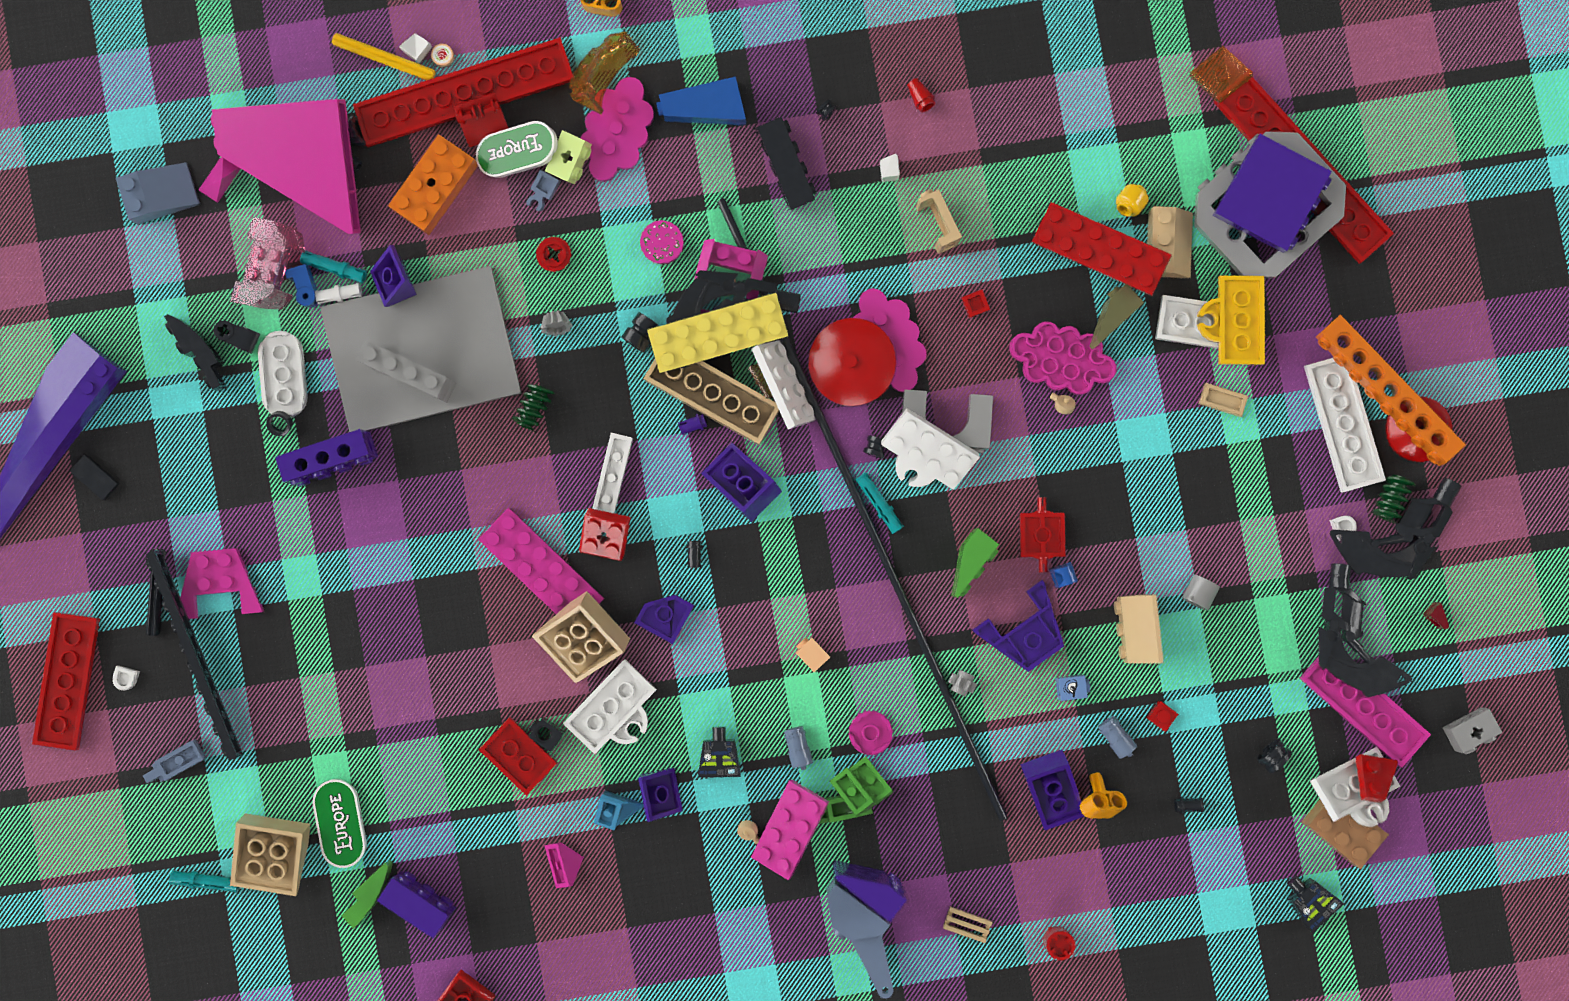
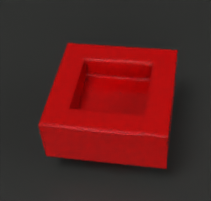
M982 289L961 298L969 319L990 311Z
M1158 701L1146 718L1166 732L1179 714L1162 701Z

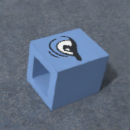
M1085 675L1055 678L1058 700L1088 698L1087 692H1090L1089 679H1085Z

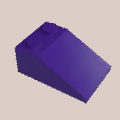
M733 443L701 473L750 522L782 492L776 482Z
M1062 749L1020 764L1044 831L1085 817L1080 810L1081 798L1070 765Z

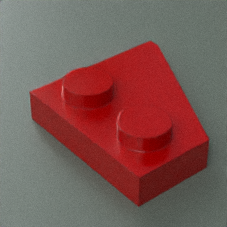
M1363 754L1356 757L1361 800L1378 803L1385 801L1398 765V760Z

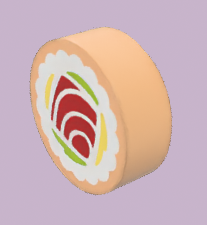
M438 44L432 49L431 57L437 66L447 67L452 64L454 53L448 45Z

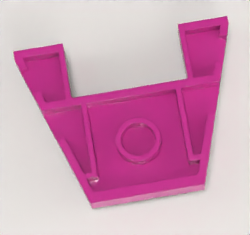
M238 548L191 552L180 596L189 619L198 618L197 595L240 591L242 614L264 612V608L258 600L255 587L252 586L248 576L249 573Z

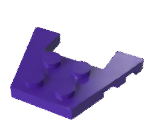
M1043 580L1025 591L1038 611L1004 636L1000 635L989 618L972 629L976 635L1027 672L1064 647Z

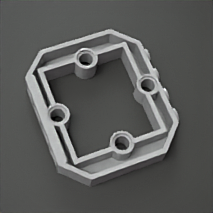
M1265 132L1263 134L1332 171L1329 176L1332 180L1325 191L1321 190L1319 194L1320 199L1327 207L1311 220L1303 231L1299 229V232L1302 234V241L1297 242L1292 250L1288 249L1285 253L1277 251L1263 263L1243 242L1246 238V233L1213 216L1215 210L1211 207V204L1227 191L1235 176L1233 174V167L1241 166L1253 142L1259 135L1258 133L1248 141L1250 146L1245 151L1240 149L1231 157L1234 160L1228 166L1223 164L1214 172L1217 176L1212 181L1207 178L1197 187L1200 191L1196 194L1194 227L1239 276H1264L1267 279L1277 277L1344 217L1345 183L1299 133ZM1230 229L1238 230L1239 238L1237 240L1230 238Z

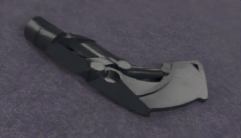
M700 270L695 275L697 278L681 296L673 314L666 318V323L669 324L700 315V310L707 303L721 296L733 295L734 298L732 301L729 299L723 300L712 311L752 300L744 298L751 290L770 294L776 293L781 311L797 313L801 294L778 290L776 283L748 278L744 283L735 282L734 279L738 275L737 273Z
M1444 477L1433 497L1421 499L1411 497L1410 500L1412 501L1400 523L1395 525L1397 534L1379 539H1371L1370 533L1367 531L1333 529L1329 534L1348 565L1352 566L1351 569L1355 574L1368 573L1382 577H1407L1408 580L1414 579L1436 547H1430L1429 544L1433 542L1435 537H1440L1453 513L1450 507L1462 486ZM1434 505L1441 506L1442 508L1433 525L1422 528ZM1336 535H1341V542H1339ZM1411 542L1405 548L1392 553H1384L1378 548V546L1388 544L1394 545Z
M1333 563L1330 568L1329 587L1324 589L1322 618L1326 621L1324 623L1325 630L1318 626L1319 666L1322 670L1326 668L1345 684L1362 691L1365 697L1380 695L1410 683L1412 677L1383 656L1375 660L1357 640L1363 636L1361 629L1363 607L1366 605V602L1360 599L1350 588L1352 566ZM1336 592L1343 595L1341 618L1334 612ZM1343 642H1346L1355 653H1358L1365 663H1356L1347 653ZM1401 676L1404 677L1403 681L1398 682Z

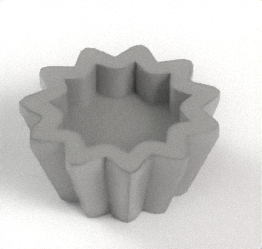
M551 311L543 317L541 332L546 333V336L564 335L565 332L571 331L570 328L573 326L564 312Z

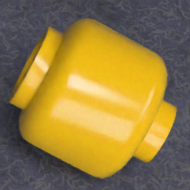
M1135 184L1125 186L1116 198L1118 212L1126 217L1139 215L1149 201L1146 189L1141 185Z

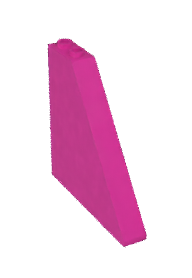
M345 99L211 109V124L214 127L215 133L214 146L219 156L348 234L361 233Z

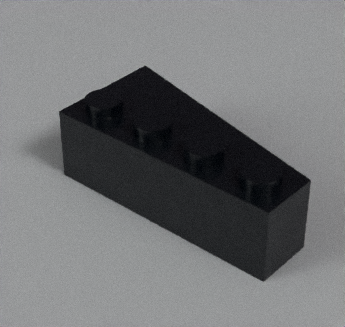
M782 117L755 127L756 135L760 134L762 139L760 140L761 147L766 156L770 158L771 170L779 180L777 183L788 209L793 210L814 201V195L817 193L813 183H808L805 174H808V170L804 161L800 162L797 156L800 153L795 140L791 141L788 133L791 132L788 121H783Z

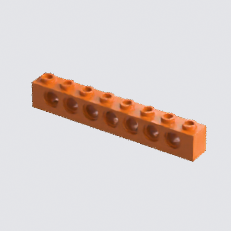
M1341 315L1316 336L1320 347L1328 350L1334 356V361L1349 372L1350 378L1357 383L1359 382L1364 387L1367 396L1375 399L1380 404V409L1396 421L1395 424L1400 430L1406 431L1411 436L1413 444L1422 448L1432 463L1441 466L1466 446ZM1338 339H1341L1345 342V348H1342L1338 345ZM1353 355L1360 357L1361 364H1357L1353 360ZM1369 371L1376 374V380H1372L1369 377ZM1385 387L1392 391V397L1385 394ZM1400 403L1407 406V413L1400 409ZM1416 420H1420L1423 423V429H1419L1416 426ZM1432 436L1439 440L1438 446L1433 444Z

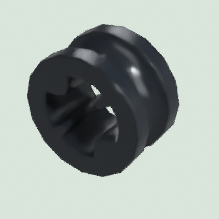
M828 99L819 107L816 114L821 115L822 120L825 121L835 112L837 106L831 105V100Z

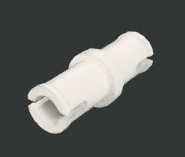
M360 283L346 286L335 285L334 288L316 290L315 297L318 304L332 301L339 303L343 302V299L362 297V288Z

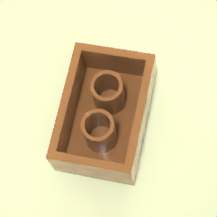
M1321 799L1301 821V823L1350 864L1359 869L1365 865L1389 835L1378 825L1374 827L1362 826L1350 814L1333 822Z

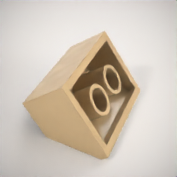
M1153 206L1148 212L1147 244L1172 254L1162 277H1191L1192 212L1177 207Z

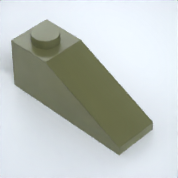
M1126 284L1121 288L1116 286L1107 294L1110 298L1104 303L1090 343L1092 350L1144 303L1130 286Z

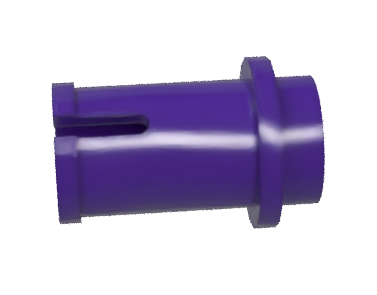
M696 414V417L678 422L681 434L685 435L698 429L704 430V427H707V422L703 414Z

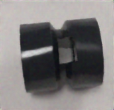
M638 312L632 320L633 326L627 327L621 338L640 352L645 353L651 345L647 330L659 327V325Z

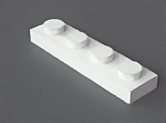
M611 433L592 509L615 513L633 438Z

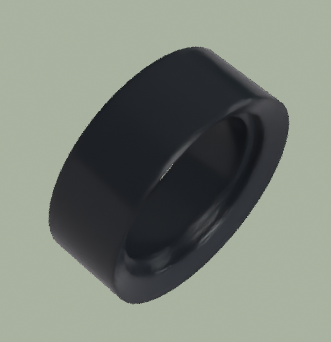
M275 411L267 419L266 426L273 435L285 436L292 429L293 421L286 412ZM273 418H283L287 423V429L280 430L276 428L273 424Z

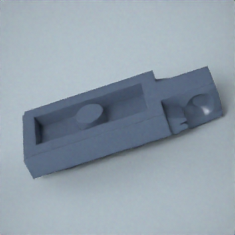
M194 739L154 761L155 763L152 764L153 770L144 774L143 778L146 783L158 778L160 782L169 780L205 760L206 756L198 741Z

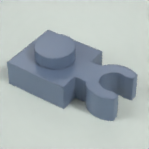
M540 170L530 188L535 191V194L527 199L526 205L531 206L537 200L538 207L536 210L541 212L545 207L544 199H552L561 180Z

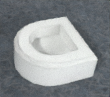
M1340 516L1330 520L1334 530L1356 531L1357 529L1356 521L1350 516ZM1336 535L1337 539L1341 541V535Z
M119 665L116 666L113 675L114 686L119 690L132 689L137 683L140 671Z

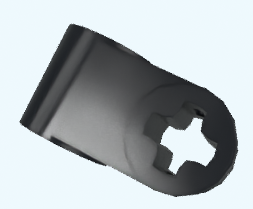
M219 321L213 329L214 335L219 340L251 354L260 336V333L243 326H237L228 321ZM228 329L230 333L227 335L223 333V330Z

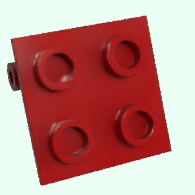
M495 92L453 106L457 122L461 125L469 148L479 145L481 140L489 134L509 129Z

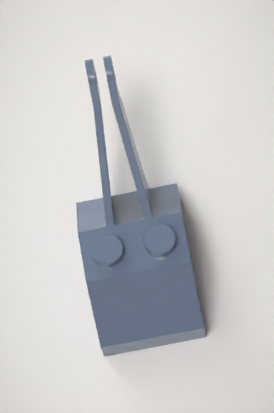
M834 877L826 887L831 923L834 929L833 933L842 940L846 937L852 941L879 996L884 999L889 998L893 994V986L882 936L890 926V923ZM884 987L888 988L887 991H882Z

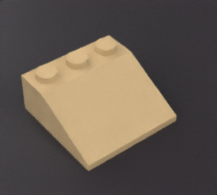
M587 591L566 605L532 636L575 683L623 654L630 640L627 634Z
M1153 594L1118 596L1117 601L1114 602L1115 614L1119 615V623L1116 624L1118 637H1121L1122 643L1119 646L1120 659H1123L1124 663H1164L1157 596Z
M245 813L236 823L230 886L297 896L308 849L310 824Z

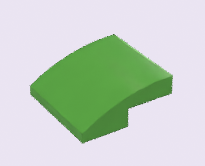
M866 756L851 768L844 769L830 780V783L856 817L893 793V790Z

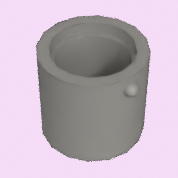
M1194 574L1182 599L1198 608L1209 611L1220 586Z

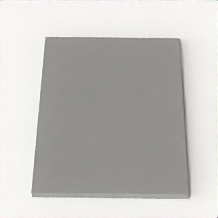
M491 266L413 284L417 295L389 307H384L379 293L320 307L349 432L358 429L370 431L522 394ZM364 340L454 381L456 385L448 402L437 399L356 361L355 359Z

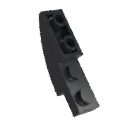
M169 314L165 315L164 317L167 321L165 326L168 332L175 336L177 340L175 345L178 351L189 357L195 356L193 358L194 363L199 369L203 370L205 374L203 379L208 388L219 392L227 388L217 369L224 365V362L211 343L186 322Z

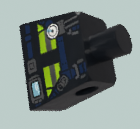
M712 727V739L703 741L698 778L741 777L735 739H726V727Z
M1295 875L1287 882V885L1294 891L1288 897L1289 903L1304 926L1313 933L1344 905L1340 899L1311 878L1303 883Z

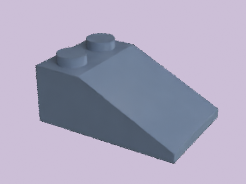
M187 163L135 171L116 178L128 219L138 225L200 205Z

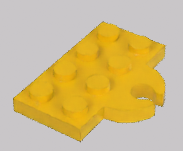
M1219 276L1218 298L1211 299L1202 305L1197 314V317H1202L1206 314L1211 315L1214 323L1212 326H1207L1204 323L1197 324L1198 330L1209 341L1218 343V365H1264V276Z

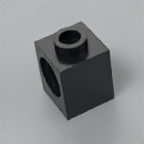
M545 717L541 718L540 721L536 719L529 728L531 731L529 738L549 752L554 750L565 734L564 730ZM542 727L550 730L551 736L549 739L541 737L540 730Z

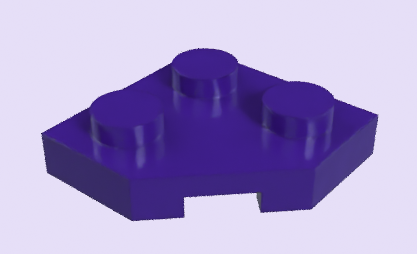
M677 595L644 604L634 623L674 644L694 605Z

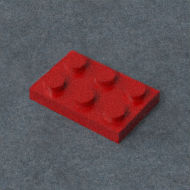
M511 717L479 749L526 796L558 763L544 748L529 738V734Z

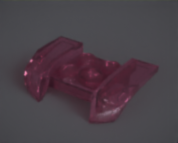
M253 217L247 237L253 240L243 281H235L230 302L265 309H283L293 296L292 294L280 291L291 249L305 253L303 235L293 227Z

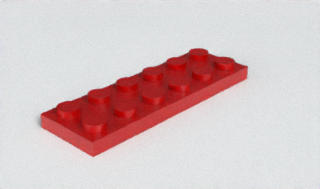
M1053 202L1050 203L1032 240L1033 244L1150 296H1153L1172 257V254Z
M53 612L32 740L33 745L79 750L100 618Z

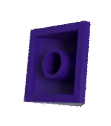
M389 245L370 270L384 307L392 306L417 295L402 258L395 246Z
M674 768L644 773L638 777L647 822L683 811Z

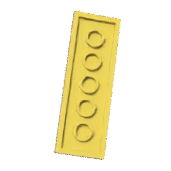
M776 293L647 330L659 373L788 336Z

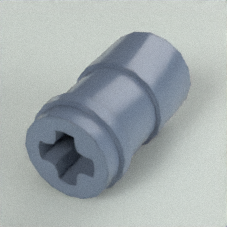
M1111 716L1098 726L1099 732L1110 743V747L1119 759L1125 756L1131 757L1137 745L1120 725V721L1115 716Z
M803 726L784 730V738L787 741L792 768L801 767V770H805L806 765L813 763Z

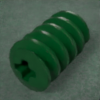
M528 384L527 387L531 393L524 392L523 394L528 400L520 401L524 408H517L516 412L520 416H513L512 419L519 426L536 433L532 426H539L540 423L536 418L544 417L539 411L548 409L543 402H551L547 394L555 393L540 385Z
M1392 475L1386 478L1387 483L1390 485H1383V490L1386 493L1379 494L1383 501H1376V506L1379 509H1373L1372 513L1384 521L1397 524L1393 519L1402 517L1397 513V510H1405V507L1400 503L1409 501L1404 497V494H1412V491L1407 487L1415 486L1416 484L1402 476Z

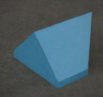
M605 790L600 797L594 824L615 830L619 824L643 808L644 804Z

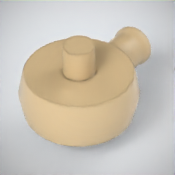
M1056 393L1051 394L1050 399L1055 401V409L1059 413L1071 414L1074 411L1076 403L1072 397L1068 395L1058 396Z
M745 820L738 825L737 833L742 839L753 840L755 844H758L760 838L757 836L758 827L754 822Z

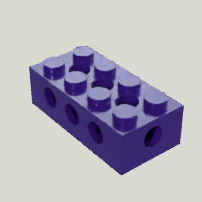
M358 429L276 456L275 459L282 481L291 484V486L297 485V487L310 484L311 479L318 478V480L329 478L332 472L339 471V473H344L352 470L354 465H369L373 463V459L378 458L371 432Z

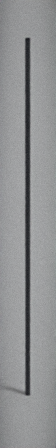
M719 200L717 202L737 247L748 249L726 200ZM759 291L760 297L769 295L768 293ZM788 336L780 338L1000 821H1004L1008 816Z

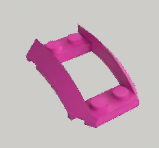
M715 239L704 240L696 274L700 270L708 271L709 265L751 274V279L762 281L768 255L760 250L752 251L716 242ZM751 290L746 295V298L752 300L758 298L759 291ZM705 309L700 310V314L710 312Z

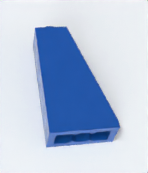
M736 77L660 94V102L656 103L659 116L664 115V119L667 122L726 125L746 124Z

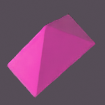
M221 157L199 188V191L218 203L241 168Z
M561 842L545 845L556 888L573 886L584 857Z

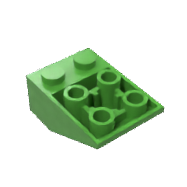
M979 528L973 529L959 548L951 594L955 598L959 596L964 597L971 588L969 585L973 578L978 579L985 570L982 567L985 562H991L999 552L996 549L999 544Z

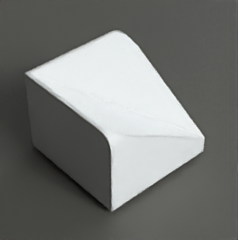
M414 33L401 44L400 49L420 64L432 49V45Z
M897 154L888 156L880 161L882 182L897 181L899 179L900 170Z

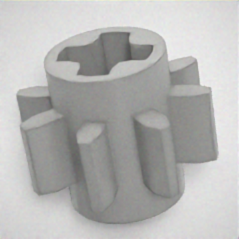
M959 670L957 675L952 673L948 682L953 684L952 691L965 697L968 692L973 694L977 686L973 682L975 676Z

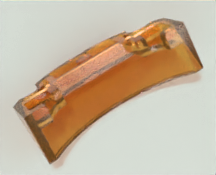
M626 31L610 34L604 38L603 43L599 47L593 48L579 63L569 85L572 90L570 96L575 102L599 114L603 113L602 101L608 85L619 70L640 51Z

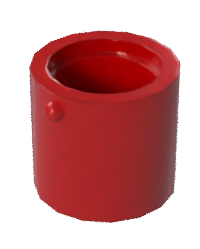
M1048 927L1043 936V945L1047 952L1056 960L1070 958L1075 951L1074 938L1063 927Z

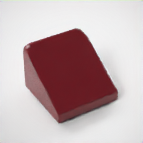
M1433 602L1423 613V616L1438 629H1448L1449 624L1442 604L1440 602Z

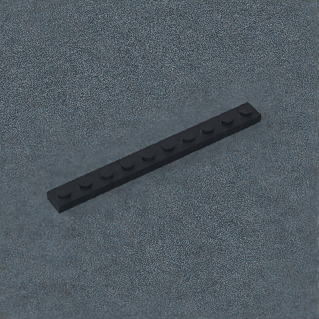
M153 550L146 553V565L154 574V585L157 591L161 592L163 596V607L171 616V627L180 639L179 647L182 653L187 656L189 661L187 663L188 669L191 674H194L197 681L196 689L205 701L204 709L207 715L212 718L214 723L212 728L215 735L219 736L221 740V751L229 761L243 755V752L162 551Z

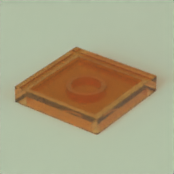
M1224 46L1190 72V78L1219 104L1253 77V72Z

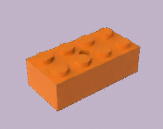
M438 134L388 207L418 229L430 235L478 167L477 161Z

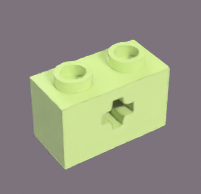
M562 130L558 139L556 153L554 152L545 171L575 184L582 176V167L585 160L590 157L592 144ZM569 156L573 157L572 161L568 160Z

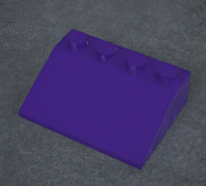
M834 861L835 879L889 922L907 901L904 887L900 882L901 879L894 873L890 872L887 874L883 870Z

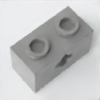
M1483 707L1442 727L1454 751L1464 754L1477 750L1476 746L1482 743L1488 744L1497 739L1496 736L1502 733L1491 710Z

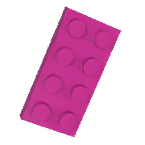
M789 780L751 858L785 879L790 880L830 801L796 781Z

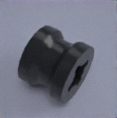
M868 435V445L864 448L863 453L883 459L885 447L881 445L882 439Z

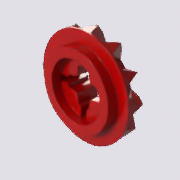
M549 237L538 245L536 258L539 265L546 271L556 272L564 270L570 263L571 250L563 239ZM549 247L553 249L555 252L558 250L560 251V253H558L557 255L559 262H557L553 258L548 259V257L551 255Z

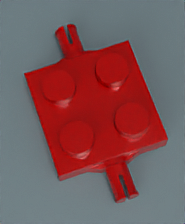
M1047 497L1037 498L1038 511L1019 513L1020 557L1039 559V573L1048 572L1047 559L1066 557L1065 513L1047 511Z

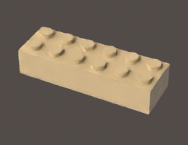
M654 359L643 378L645 382L758 446L761 445L779 413L776 402L703 361L687 365L685 368L679 367L659 373L656 359Z

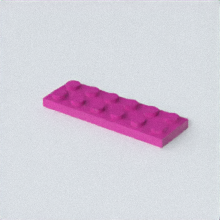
M507 508L478 539L555 614L586 591L598 604L605 599L510 508Z
M1319 656L1299 678L1388 758L1398 760V766L1401 768L1431 735L1385 693L1365 697L1362 691L1345 684L1326 668L1322 670L1319 666Z

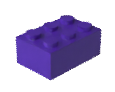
M403 871L399 872L390 880L377 901L431 938H434L443 929L455 911L456 907L453 905V901L445 896L440 897L434 893L435 890L430 885L425 883L422 885L416 881L417 878L408 871H405V873Z

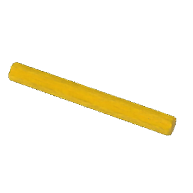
M335 33L332 38V44L339 48L424 80H430L435 77L434 69L338 33Z

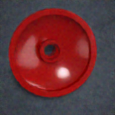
M1419 396L1453 431L1452 421L1447 410L1439 402L1428 397ZM1400 403V409L1407 413V406ZM1388 415L1385 429L1386 437L1394 452L1409 461H1429L1427 453L1422 448L1414 445L1411 441V436L1406 431L1400 430L1395 424L1396 421ZM1416 420V426L1422 429L1423 423L1420 420ZM1432 436L1433 444L1438 446L1439 440Z

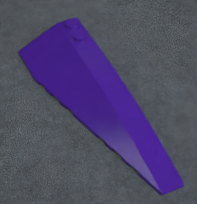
M75 332L70 335L46 367L0 474V539L127 372Z

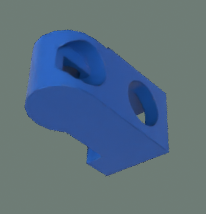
M304 264L284 270L286 278L295 283L297 302L307 308L315 307L318 304L315 297L317 287L311 267Z
M1071 562L1049 569L1055 588H1061L1078 581Z

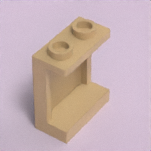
M930 189L920 195L921 198L917 202L916 209L920 211L930 207L943 234V237L938 238L935 244V249L939 255L958 246L962 236L940 190L938 189L933 192Z

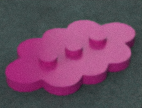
M623 78L619 81L615 90L604 89L598 92L594 98L595 110L591 111L585 118V125L588 131L582 134L580 139L592 144L589 170L594 179L598 181H610L615 177L618 169L629 170L634 168L640 158L638 149L645 146L648 142L646 128L653 122L654 112L652 106L643 100L644 88L642 83L636 78Z
M868 289L862 293L858 304L861 312L853 318L870 321L879 326L889 336L895 348L897 358L896 372L891 386L899 392L911 390L916 385L918 379L916 368L921 366L926 359V349L922 343L917 341L920 333L919 327L916 323L909 320L910 311L906 303L897 299L888 301L880 290Z
M1042 322L1034 328L1032 334H1017L1009 344L1011 356L1015 360L1023 362L1025 378L1032 383L1045 381L1046 385L1052 390L1059 391L1067 388L1075 395H1082L1092 389L1094 382L1104 384L1111 381L1117 371L1115 361L1111 357L1102 354V342L1092 350L1090 343L1093 334L1081 335L1072 326L1059 329L1051 322Z

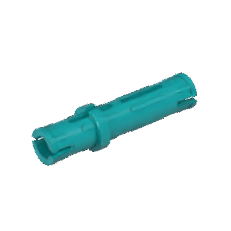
M304 250L300 257L301 264L333 273L341 279L347 278L363 284L367 277V270L351 266L345 261L338 262Z
M866 472L855 479L878 512L877 516L879 519H883L891 533L894 534L904 526L893 512L894 508L886 502L868 473Z
M172 870L169 878L170 885L188 886L189 889L207 888L236 893L239 890V887L230 886L231 878L204 875L199 874L198 871L187 873Z

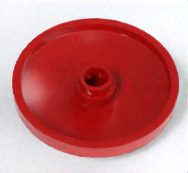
M860 318L841 319L825 327L815 338L809 353V372L816 388L829 400L845 406H861L878 399L889 388L896 372L897 358L891 339L879 326Z

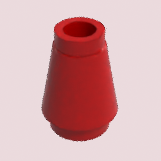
M918 78L910 81L907 86L915 108L923 113L934 107L935 97Z

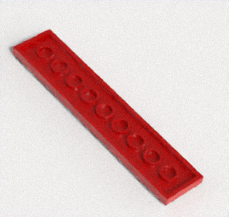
M561 37L355 103L353 107L366 146L371 147L455 120L456 113L453 107L455 105L494 92L501 105L575 81Z
M1248 71L1213 101L1248 141L1257 133L1262 135L1265 132L1299 133L1345 183L1344 217L1329 231L1359 264L1394 234ZM1320 200L1316 209L1311 211L1317 216L1327 205Z

